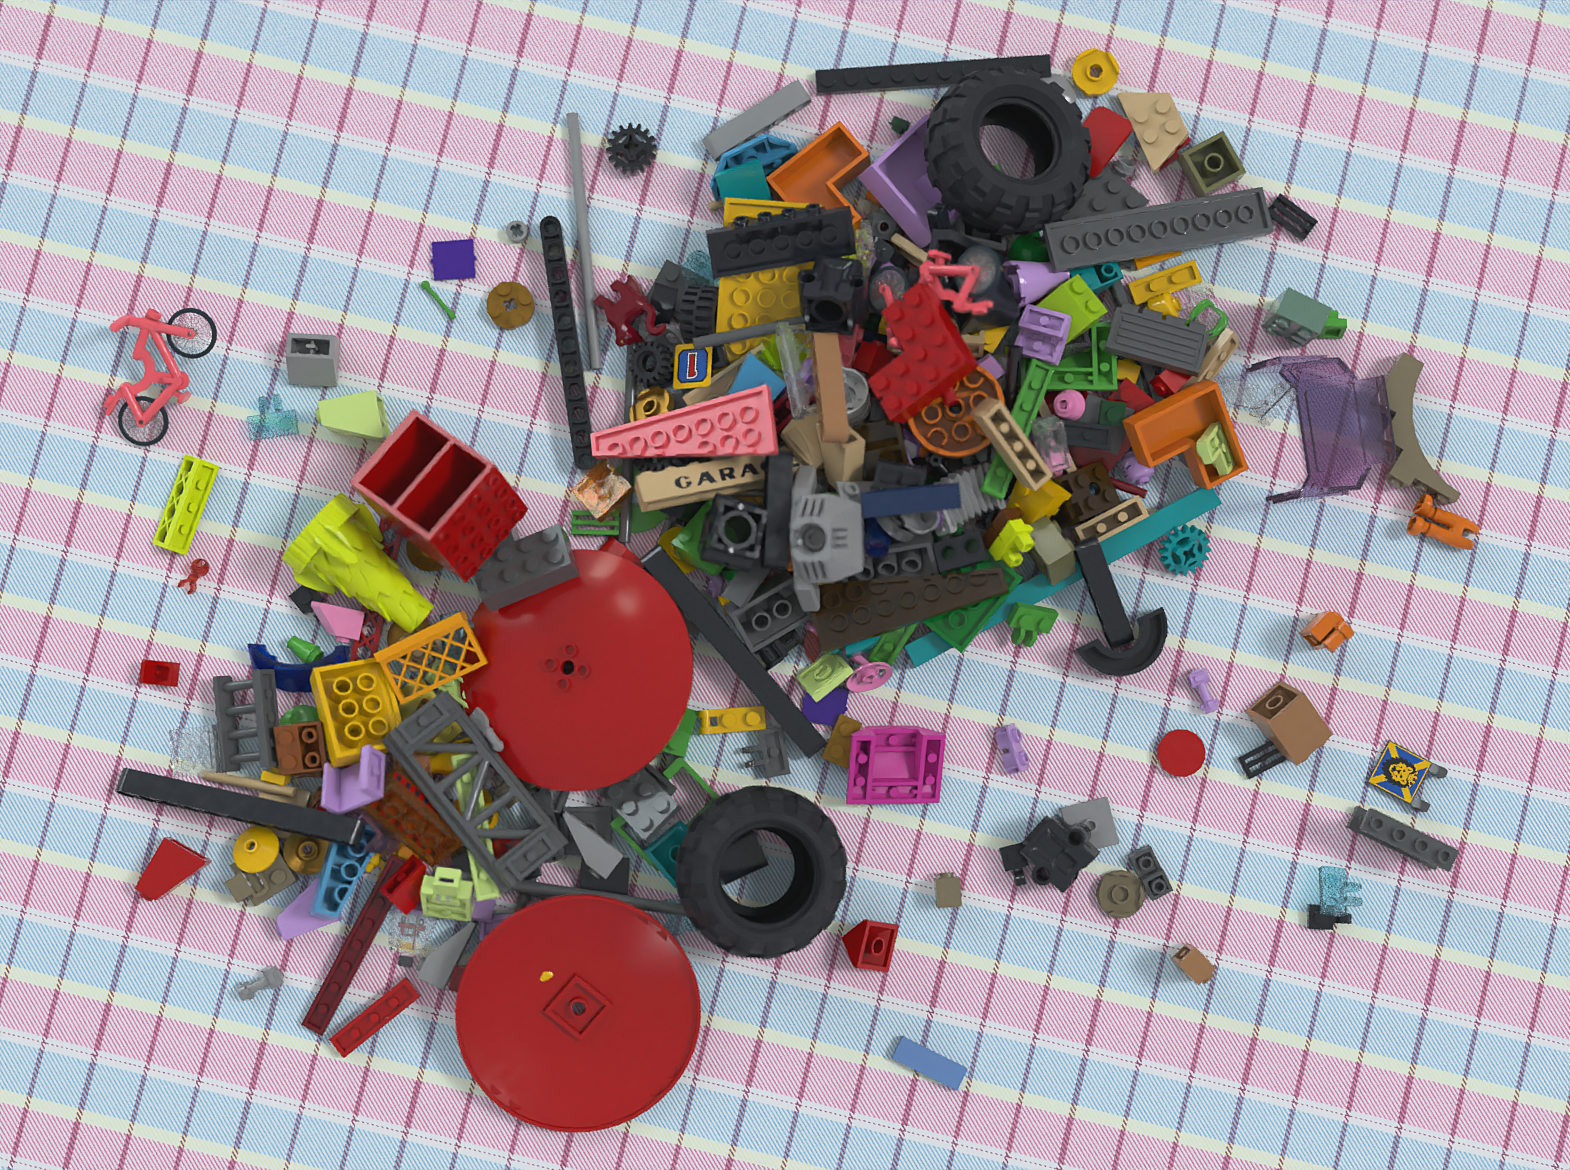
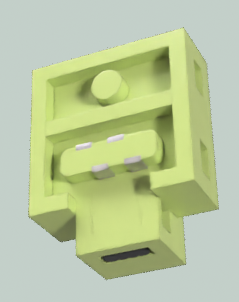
M437 867L435 877L424 875L420 892L423 916L471 922L475 906L473 882L463 881L462 871L458 869Z

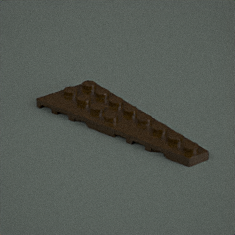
M1001 568L973 570V572L963 573L947 572V574L940 575L923 574V576L876 578L870 581L858 582L853 580L847 581V583H824L823 585H818L820 590V608L818 611H810L822 651L825 654L1007 594L1009 589Z

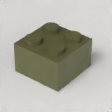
M1224 131L1184 151L1177 159L1198 198L1210 196L1240 180L1246 173L1243 164Z
M1045 515L1030 524L1034 529L1030 537L1035 544L1027 553L1051 586L1077 572L1075 565L1077 558L1073 553L1075 547L1068 538L1064 539L1060 534L1062 530L1055 520L1051 522L1048 516Z

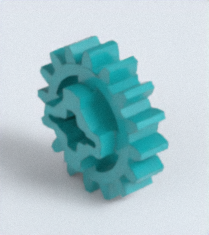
M1186 524L1182 525L1181 530L1175 526L1173 534L1167 532L1166 536L1168 539L1160 541L1164 548L1158 549V552L1162 555L1159 559L1164 564V567L1175 575L1181 573L1183 576H1187L1189 570L1193 574L1196 573L1195 567L1197 566L1203 568L1204 566L1201 562L1202 560H1209V557L1205 554L1211 551V548L1207 545L1210 543V540L1205 536L1206 534L1195 525H1191L1189 528Z

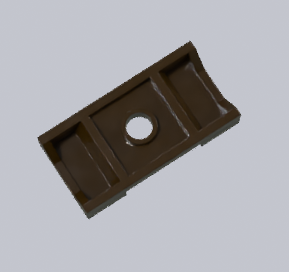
M886 418L852 426V429L865 440L863 481H874L878 458L910 464L902 423ZM872 517L873 522H877L876 517Z

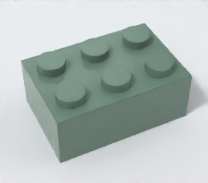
M1288 287L1272 302L1261 327L1265 328V332L1269 335L1286 338L1287 343L1292 346L1304 347L1320 335L1332 308Z

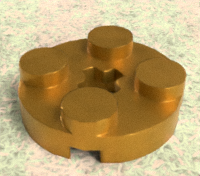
M500 282L491 290L487 298V313L493 322L503 329L513 330L522 325L524 326L531 320L534 314L535 305L533 297L529 290L518 282ZM515 300L514 304L517 308L511 309L510 312L506 311V301Z
M659 386L649 387L636 397L639 401L635 407L631 406L629 418L631 422L673 411L674 398L666 389H661Z

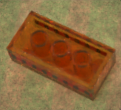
M399 765L384 776L383 797L360 806L363 811L393 834L394 837L431 868L463 845L461 840Z

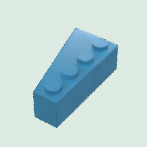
M748 350L726 396L767 384L770 387L773 401L787 383Z
M366 824L358 848L329 842L308 915L330 921L339 917L354 887L363 875L367 864L385 836L378 827Z

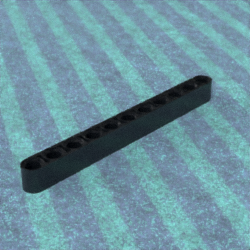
M546 216L540 222V234L575 465L581 472L590 473L596 469L597 459L592 456L590 434L593 433L564 233L557 217ZM550 224L557 225V230L554 233L545 232L546 227ZM558 247L561 249V252L558 256L552 257L549 255L550 249ZM556 270L564 271L563 278L559 280L553 279L552 275ZM560 293L568 295L567 300L563 303L556 302V296ZM564 316L571 318L568 326L559 325V320ZM567 339H572L575 341V345L572 349L566 350L562 348L563 342ZM571 362L578 364V369L574 373L566 371V366ZM575 385L582 388L578 396H571L569 394L570 388ZM576 409H583L585 411V416L580 420L573 418V413ZM581 432H586L589 435L585 443H578L576 441L577 435ZM585 455L592 457V463L587 467L580 465V459Z
M660 544L654 546L640 558L649 572L667 590L677 605L807 758L810 759L828 744Z
M123 768L115 792L131 798L356 848L360 846L366 827L364 821L356 818L130 768Z

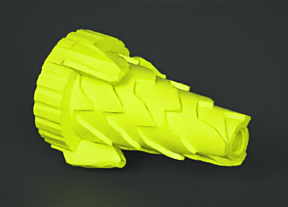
M342 492L336 495L309 522L281 558L294 570V580L298 583L331 596L340 589L350 599L354 596L366 608L378 612L389 623L393 620L409 634L425 620L435 607L412 587L408 579L397 569L399 565L382 550L384 546L380 543L384 540V537L369 509L364 504H355Z

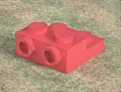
M856 324L853 336L838 333L842 368L853 369L852 365L858 353V343H862L865 329H861V324Z

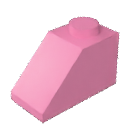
M311 602V607L327 634L336 636L335 641L350 643V639L359 640L365 612L321 602Z

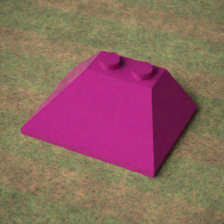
M915 725L867 726L851 735L846 804L939 803L946 734Z

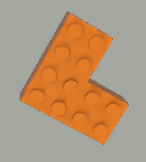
M839 120L766 177L769 190L778 201L817 203L825 206L826 210L850 206L854 235L864 228L861 216L842 196L839 190L871 165L870 155Z
M1203 379L1122 420L1133 452L1140 465L1152 468L1183 452L1195 485L1207 490L1249 469L1217 382ZM1219 421L1235 461V466L1230 473L1219 476L1217 468H1214L1212 463L1204 465L1202 458L1198 456L1196 451V443L1209 425Z

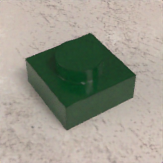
M1101 400L1098 424L1123 427L1122 420L1125 417L1127 403Z

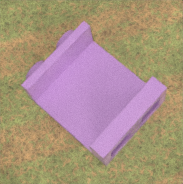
M367 745L361 748V762L340 770L337 767L332 768V765L328 762L324 763L321 806L334 814L341 815L382 798L385 754L371 745Z

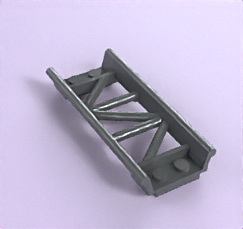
M448 691L441 692L438 696L431 699L397 725L381 741L503 894L508 892L568 843L567 839ZM457 721L475 744L429 741L453 722ZM415 752L476 753L437 784L412 755ZM491 763L510 789L472 818ZM479 764L463 816H461L444 795L443 791ZM516 796L540 824V827L536 830L477 828ZM480 838L524 840L499 860H496Z

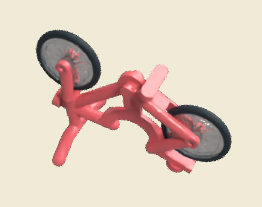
M975 246L968 249L960 257L957 265H945V262L951 261V255L938 250H929L928 256L934 258L935 262L927 260L920 266L921 277L918 282L932 287L940 302L944 300L954 302L953 309L957 312L966 313L972 311L973 315L987 314V308L993 307V302L988 300L977 303L971 302L973 298L986 296L996 287L1001 275V263L998 255L989 247ZM885 266L872 276L868 284V303L876 314L883 316L881 311L896 299L904 300L902 295L911 288L906 272L897 266ZM939 276L955 277L960 292L944 290ZM887 325L886 334L890 338L889 344L904 352L890 326Z
M149 308L144 318L127 314L111 323L110 330L112 332H118L125 325L139 327L140 329L132 357L136 361L140 359L143 361L145 366L144 376L139 383L134 385L129 382L122 383L115 396L110 394L103 407L107 408L105 414L110 416L119 400L123 397L125 398L126 402L118 414V425L123 436L131 443L139 446H150L158 443L165 436L169 426V419L164 405L173 395L178 398L177 402L179 404L187 402L192 393L188 391L182 393L179 391L188 387L190 382L187 373L179 370L161 333L166 334L170 347L180 356L190 359L205 356L213 349L216 343L217 329L212 318L202 310L196 308L181 309L174 313L168 323L159 321L162 316L161 313ZM149 333L170 373L155 371V363L151 353L145 348ZM152 382L168 385L156 399L147 396H137L138 393L146 390Z

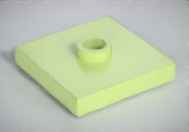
M825 653L795 678L817 703L854 673V671L838 653Z

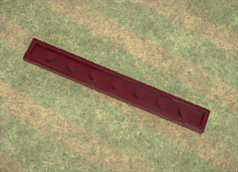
M394 853L390 855L301 1024L321 1036L325 1034L393 905L379 889L407 860Z

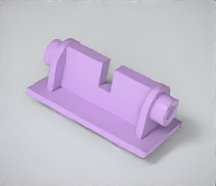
M1015 723L996 728L997 733L995 737L999 750L1005 748L1009 750L1008 753L1001 755L1005 770L1009 771V775L1027 770L1029 758L1026 751L1022 749L1020 743L1022 736L1019 728H1016Z

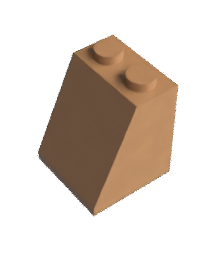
M1281 680L1245 710L1246 714L1269 741L1274 743L1275 748H1277L1281 755L1297 766L1306 761L1311 753L1318 747L1323 746L1327 739L1333 735L1306 694Z

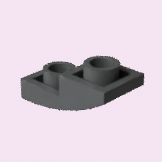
M1149 844L1127 855L1151 901L1173 891L1165 871L1161 868Z

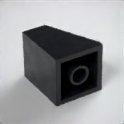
M985 269L987 270V276L982 280L976 293L985 290L991 284L995 270ZM1001 271L996 287L989 294L980 298H973L971 302L977 303L987 300L993 302V307L987 308V314L973 315L972 311L966 313L957 312L953 309L954 302L947 300L961 334L1010 326L1020 314L1019 304L1014 299L1010 282L1006 279L1003 271ZM954 277L946 290H953L959 293L960 290ZM961 277L962 284H964L967 277Z

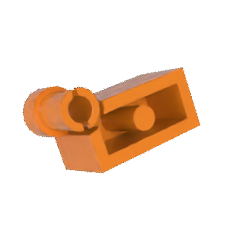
M1328 610L1318 613L1299 634L1316 650L1326 648L1329 652L1334 653L1355 632L1344 622V618L1338 612Z

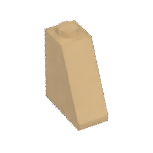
M817 422L816 428L824 459L827 482L838 491L837 481H862L865 440L849 427L847 443H822L819 422Z

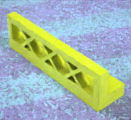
M185 454L152 544L187 556L220 466ZM194 462L193 465H192L191 471L188 472L191 463ZM165 532H167V535L163 543L162 540L164 538Z

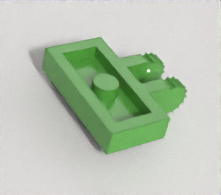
M1015 602L1006 619L1009 627H1015L1011 635L1012 643L1019 645L1023 640V644L1026 647H1032L1037 640V632L1049 634L1059 615L1058 612L1052 608Z

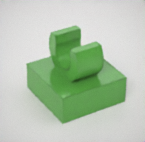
M1331 310L1318 338L1342 339L1347 329V319L1338 318V310Z

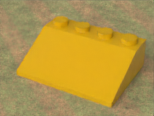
M375 658L313 668L309 680L318 715L323 724L324 738L332 768L361 762V748L367 745H371L383 754L388 753L389 750L381 741L402 722L394 690L380 662L377 663Z

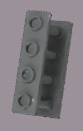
M274 669L251 671L252 679L232 682L231 676L213 677L215 715L218 729L217 737L222 772L240 771V763L260 761L261 768L279 766L274 727L280 725ZM253 689L254 703L234 706L233 691ZM256 713L257 727L237 730L235 715ZM258 737L259 751L239 754L238 739Z
M1356 806L1346 828L1433 870H1436L1438 867L1446 872H1450L1459 854L1458 849L1373 808L1366 810Z

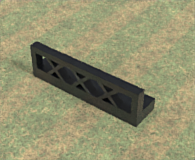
M933 229L929 250H938L940 243L943 253L951 255L950 253L954 251L956 258L954 261L951 258V261L945 262V265H957L960 257L968 249L983 245L954 230ZM986 251L975 252L967 258V260H970L974 257L985 256L990 260V265L993 266L995 264L992 256ZM995 252L1002 266L1005 263L1006 257Z

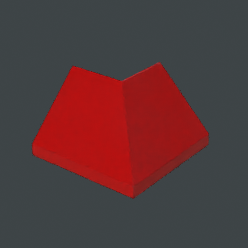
M864 919L842 936V941L853 967L888 972L899 925Z

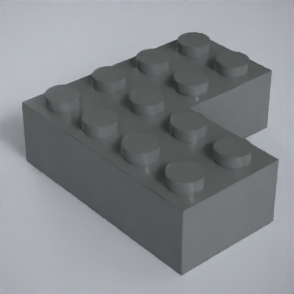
M558 523L521 539L515 525L508 537L502 540L493 554L478 568L474 576L480 598L492 612L578 577L580 573L569 536Z

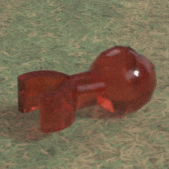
M195 559L191 563V573L188 578L181 580L177 585L180 588L184 587L185 583L190 582L188 595L196 592V582L199 577H203L209 572V563L205 559Z

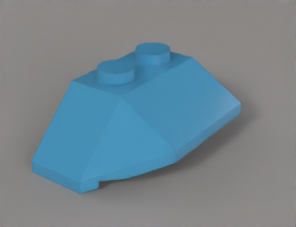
M765 133L722 154L715 173L759 158L765 177H768L798 153V149L792 142ZM713 175L710 188L715 201H718L722 198Z

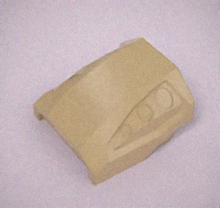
M813 404L791 420L781 432L780 437L803 465H814L817 470L824 462L816 428V423L818 422L817 405Z

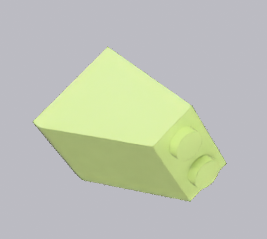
M375 390L318 401L319 409L315 410L317 421L322 423L331 432L383 443L390 436L383 397Z

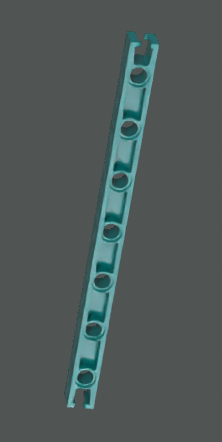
M1200 488L1136 524L1099 542L1107 564H1111L1165 535L1167 532L1174 530L1175 526L1178 528L1221 505L1222 503L1213 488L1209 490ZM1077 561L1075 562L1077 572L1054 586H1051L1043 573L1018 585L981 632L1006 620L1015 602L1034 605L1081 580L1083 576ZM932 631L903 648L913 667L916 668L950 650L953 646L936 632Z

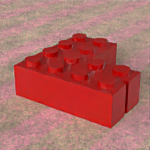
M920 282L916 283L902 295L904 300L896 299L881 311L904 352L867 380L876 397L882 399L880 404L889 419L903 424L979 367V364L933 288Z

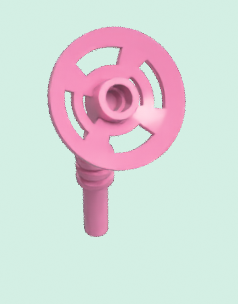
M809 621L805 630L818 637L814 623ZM841 649V651H842L844 654H846V650H845V649ZM861 655L852 657L850 659L859 668L855 669L854 673L847 677L846 685L849 690L854 692H866L876 689L891 678L892 668L884 662L870 663ZM879 669H885L880 677L877 676Z

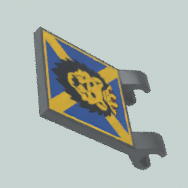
M1388 740L1367 783L1421 812H1427L1430 804L1415 796L1428 772L1438 778H1445L1448 770Z

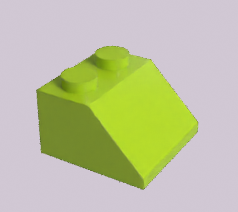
M1079 274L1060 285L1037 305L1041 308L1071 315V325L1066 344L1096 325L1108 312Z

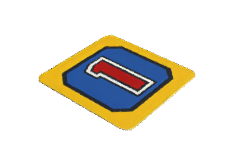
M693 343L676 345L674 389L710 386L712 347L694 350Z

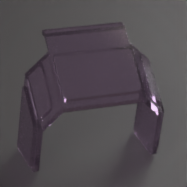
M1327 355L1278 356L1251 364L1250 368H1246V374L1279 373L1295 391L1308 474L1301 489L1265 497L1266 502H1273V504L1299 503L1349 495L1350 491L1361 489L1372 467L1371 465L1398 460L1384 375L1358 380L1340 357L1328 358Z

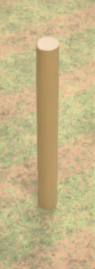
M209 770L204 772L205 780L291 797L296 795V787L283 786Z

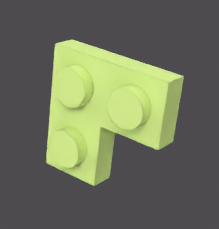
M1220 421L1211 423L1197 441L1196 451L1198 456L1202 458L1204 465L1212 463L1214 468H1217L1219 476L1227 475L1235 466V461Z

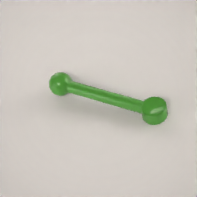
M426 280L422 281V289L427 290L451 320L455 319V313L432 290L430 283Z

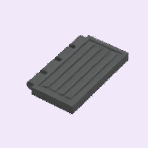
M1126 302L1122 303L1121 308L1116 307L1104 349L1105 352L1198 377L1210 334L1205 331L1207 325L1190 321L1189 326H1184L1186 319L1167 314L1166 319L1163 320L1161 319V312L1143 308L1141 314L1138 313L1139 306Z

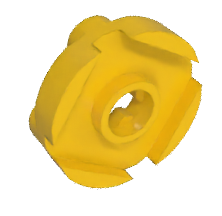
M1090 48L1083 51L1077 56L1071 68L1073 84L1086 97H1098L1107 94L1113 89L1118 80L1119 65L1117 60L1111 53L1098 50V48ZM1094 67L1095 70H1101L1098 78L1090 75V68Z

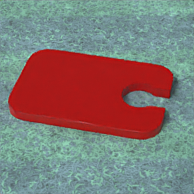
M1104 106L1096 107L1082 124L1083 127L1089 128L1092 147L1089 154L1092 155L1089 178H1095L1102 172L1133 131L1132 124L1128 119Z

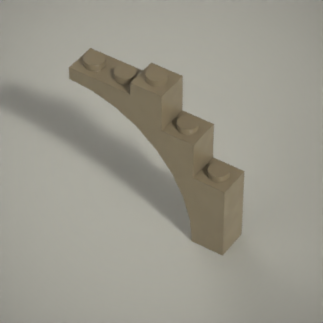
M1403 352L1396 357L1370 405L1375 407L1374 410L1383 416H1390L1376 441L1382 443L1381 447L1392 453L1394 451L1397 452L1383 477L1388 479V484L1397 489H1401V487L1404 489L1413 483V487L1423 493L1429 492L1435 496L1434 499L1437 502L1450 505L1457 502L1461 493L1448 485L1433 470L1422 453L1414 428L1413 397L1424 363Z

